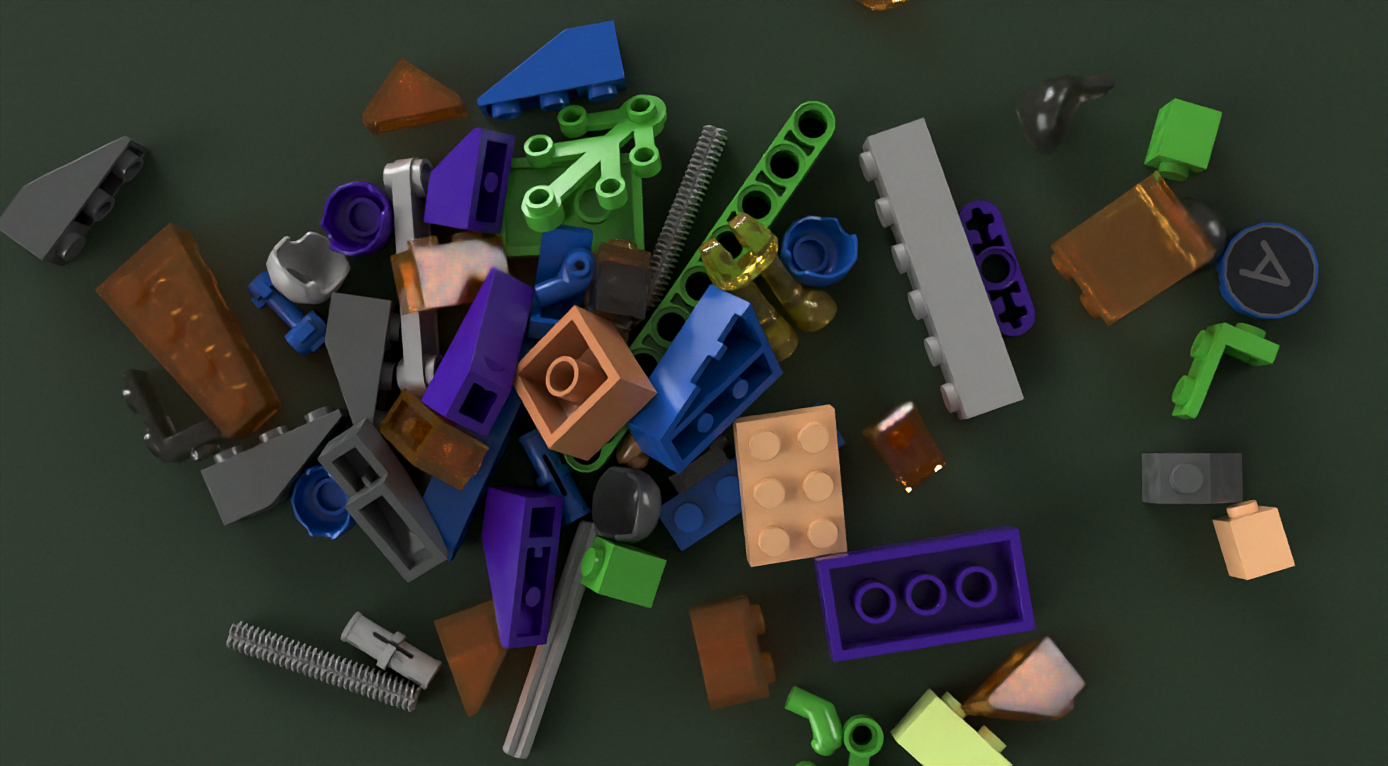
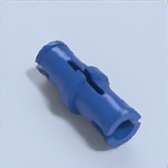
M536 428L518 438L539 477L535 480L539 489L544 487L546 492L563 496L543 459L544 455L548 457L567 493L566 496H563V526L590 513V508L587 507L581 492L570 474L574 469L568 463L565 464L559 452L548 448L539 430Z

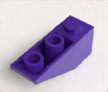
M492 266L425 391L421 402L445 418L487 437L511 392L535 289Z

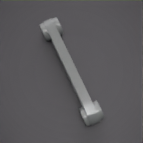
M418 157L395 160L394 163H387L383 172L386 193L389 199L393 201L403 358L398 362L397 382L404 396H412L414 398L423 397L444 358L440 354L431 223L423 222L430 172L433 170V166L428 159H419Z

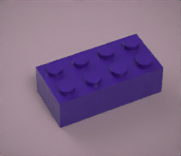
M1005 525L813 557L828 654L833 662L1036 630L1019 528Z

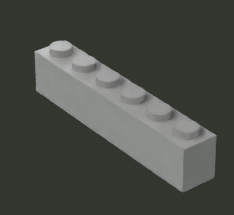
M924 117L868 136L862 146L864 152L859 154L860 166L866 181L874 180L880 199L875 200L876 211L884 228L890 226L895 238L896 245L891 246L895 265L900 274L907 272L913 291L908 292L907 296L912 313L916 320L923 319L929 337L924 339V346L931 364L934 367L940 365L946 384L940 385V390L946 408L950 413L956 412L958 419L961 420L969 419L1023 400L1024 397Z

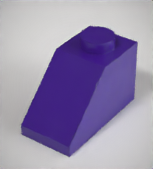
M474 127L430 172L423 222L501 234L515 136Z

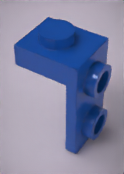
M561 224L552 231L543 232L535 284L557 276L565 257L573 249L584 248L591 252L593 231L588 228ZM535 289L527 338L541 340L574 305L582 308L584 292L543 308Z

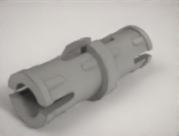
M356 612L341 634L340 639L342 641L350 643L378 660L376 666L383 670L390 667L421 686L424 690L427 689L442 664L440 660L432 658L405 641L406 636L401 632L397 631L395 634H392L362 616L360 612Z

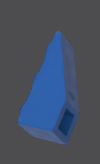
M614 20L562 31L477 98L478 106L484 116H493V120L505 121L520 117L522 110L541 106V110L545 112L558 111L570 106L571 100L589 97L590 102H604L618 97V91L627 90Z

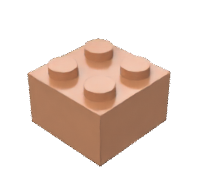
M576 305L517 363L512 384L548 448L586 461L595 455L657 394V391L613 322Z

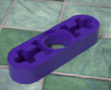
M972 201L965 205L958 214L1003 338H1014L1026 333L1032 327L1035 320V309L999 210L988 201ZM976 211L979 218L987 217L990 224L983 229L986 242L989 243L996 238L999 246L986 248L977 255H975L973 247H978L982 244L979 232L977 230L968 231L966 223L972 219V212ZM997 256L1005 262L1007 275L1002 282L991 283L983 277L981 264L986 257ZM1013 284L1015 292L1006 295L1008 304L1011 309L1020 308L1022 312V317L1016 320V329H1013L1010 322L1001 323L999 320V314L1005 311L1002 296L992 301L989 293L999 292Z

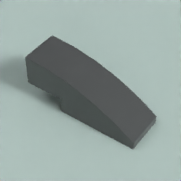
M367 417L327 443L317 460L349 497L344 508L407 583L448 559L449 552L424 500L394 452Z

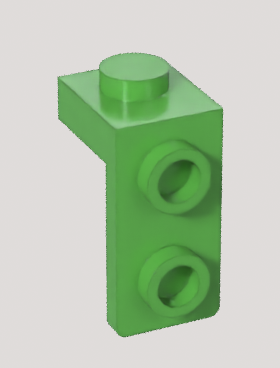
M1224 322L1207 326L1206 330L1199 332L1191 347L1190 356L1194 358L1188 376L1183 375L1174 389L1172 402L1176 403L1172 415L1180 419H1195L1198 416L1222 354L1252 366L1273 364L1280 345L1264 339L1266 332L1249 324L1237 323L1235 327Z

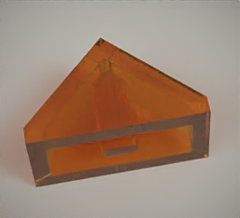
M400 57L363 112L362 120L363 125L373 135L466 117L468 116L467 106L458 94Z
M910 401L899 403L862 431V434L907 493L947 464L919 412Z

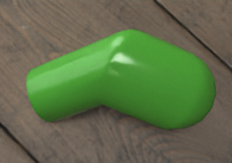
M793 686L784 708L809 719L813 731L811 746L816 753L823 756L834 754L836 749L843 744V728L835 706L821 697Z

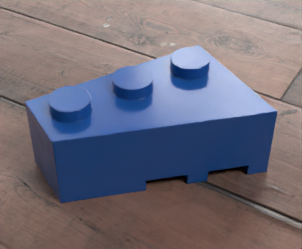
M710 284L648 378L657 394L626 423L642 452L678 474L783 374L751 303Z

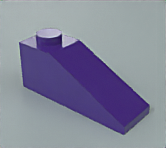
M528 486L487 487L482 540L501 646L507 649L547 644L564 497Z

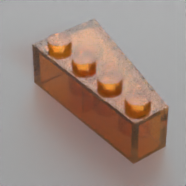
M169 223L99 285L95 291L228 439H247L282 407V404L255 353L249 349L239 329L241 327L234 313L228 309L217 288L218 283L210 268L205 265L196 248L198 245L191 232Z

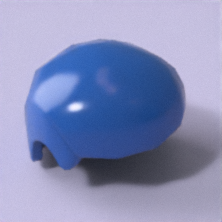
M809 215L793 221L780 239L781 263L788 275L797 283L821 289L840 282L858 259V239L855 234L849 235L846 233L837 218H820L819 216Z
M321 463L305 469L304 473L295 481L290 499L296 519L308 530L309 535L312 537H331V540H335L345 535L357 524L344 508L349 497Z

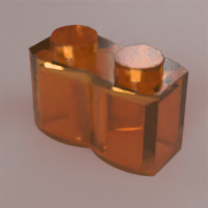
M744 594L690 606V617L711 710L770 697L767 684L776 682L770 652L760 654L757 635L765 633L759 604L750 605L747 595Z

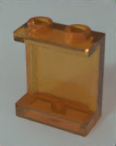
M1157 170L1050 245L1055 252L1051 256V260L1056 269L1067 280L1073 277L1084 292L1080 295V300L1085 309L1096 320L1102 317L1108 326L1213 259L1215 254L1213 246Z

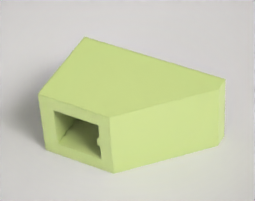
M929 688L890 731L894 739L923 766H1012L1001 754L1006 745L985 725L978 732L964 720L969 711L947 691L939 698Z

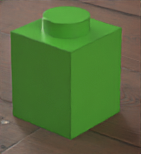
M1176 98L1159 109L1144 165L1158 168V175L1177 181H1185L1188 177L1191 178L1206 170L1223 112Z
M595 536L592 547L587 549L582 559V578L580 583L597 594L651 608L667 560L647 550Z

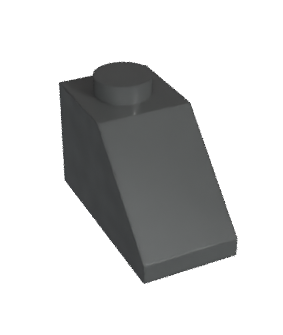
M1141 453L1142 502L1156 504L1243 502L1242 453Z

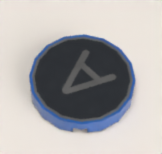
M1262 222L1238 231L1224 244L1217 259L1216 273L1219 272L1220 285L1218 286L1222 297L1236 312L1251 319L1275 320L1296 313L1310 300L1318 284L1319 264L1312 245L1299 231L1282 223Z

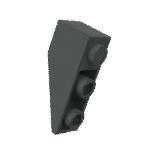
M125 135L24 185L0 217V231L42 261L64 266L67 261L73 260L82 251L86 243L84 237L95 222L103 220L110 213L115 203L114 196L123 184L134 179L141 171L144 164L143 157L149 149Z
M332 292L324 342L353 426L367 417L386 441L391 426V412L385 411L388 391L394 392L397 384L398 363L392 362L395 343L402 342L400 305L391 300Z
M327 405L304 416L306 424L289 431L287 425H283L259 436L261 444L244 451L242 445H239L213 456L216 464L201 470V473L224 526L242 523L284 504L291 496L294 483L298 477L304 473L305 469L318 462L317 459L327 443L337 437L350 422L349 411L342 409L334 411L332 405Z

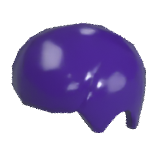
M354 181L338 186L326 199L320 227L325 231L330 241L329 248L332 251L350 257H362L379 252L391 241L395 232L393 204L379 186L368 182Z

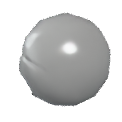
M307 232L296 241H290V237L285 236L274 246L266 262L268 274L275 288L289 300L304 304H321L331 299L332 292L337 293L351 267L347 255L332 251L329 248V239L316 232Z

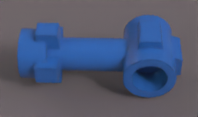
M268 271L259 274L248 285L247 292L253 297L250 301L260 310L269 306L291 328L284 338L302 356L307 357L312 351L317 353L325 345L327 320L314 309L305 315L291 300L275 288Z

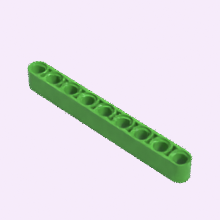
M808 101L801 104L793 112L629 349L635 359L640 356H649L657 364L660 362L672 343L664 340L659 335L658 326L660 322L668 316H677L686 322L699 302L692 299L686 291V285L692 278L704 276L713 283V286L727 291L827 147L835 129V116L826 104L819 101ZM806 118H814L823 125L824 134L818 138H808L800 132L798 123ZM786 157L795 163L797 173L791 178L781 179L772 172L771 162L777 158ZM751 197L762 198L769 206V214L762 219H752L744 213L742 208L743 202ZM731 236L737 239L742 247L741 254L732 260L720 258L714 250V245L720 238ZM625 424L601 448L599 459L594 463L584 464L576 457L564 454L566 462L579 472H593L601 469L609 461L629 431L627 425Z

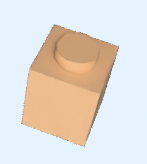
M1249 500L1226 507L1228 515L1212 519L1229 576L1249 580L1295 566L1276 507L1258 506L1256 500Z

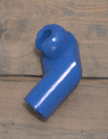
M584 248L573 249L565 257L557 276L535 284V289L543 308L587 291L597 266L596 258L592 252Z

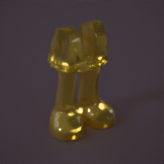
M741 212L728 225L735 234L736 239L748 252L735 262L732 259V255L714 237H711L699 247L700 255L708 276L715 287L724 291L730 290L733 295L751 303L777 361L781 362L796 349L799 343L798 335L791 325L767 301L753 279L759 274L764 278L781 302L788 317L802 331L812 332L827 325L834 318L837 305L824 290L804 288L796 282L777 256L779 239L753 217Z

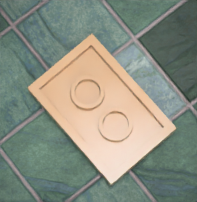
M828 404L735 419L733 421L746 554L750 566H761L847 552L835 409Z

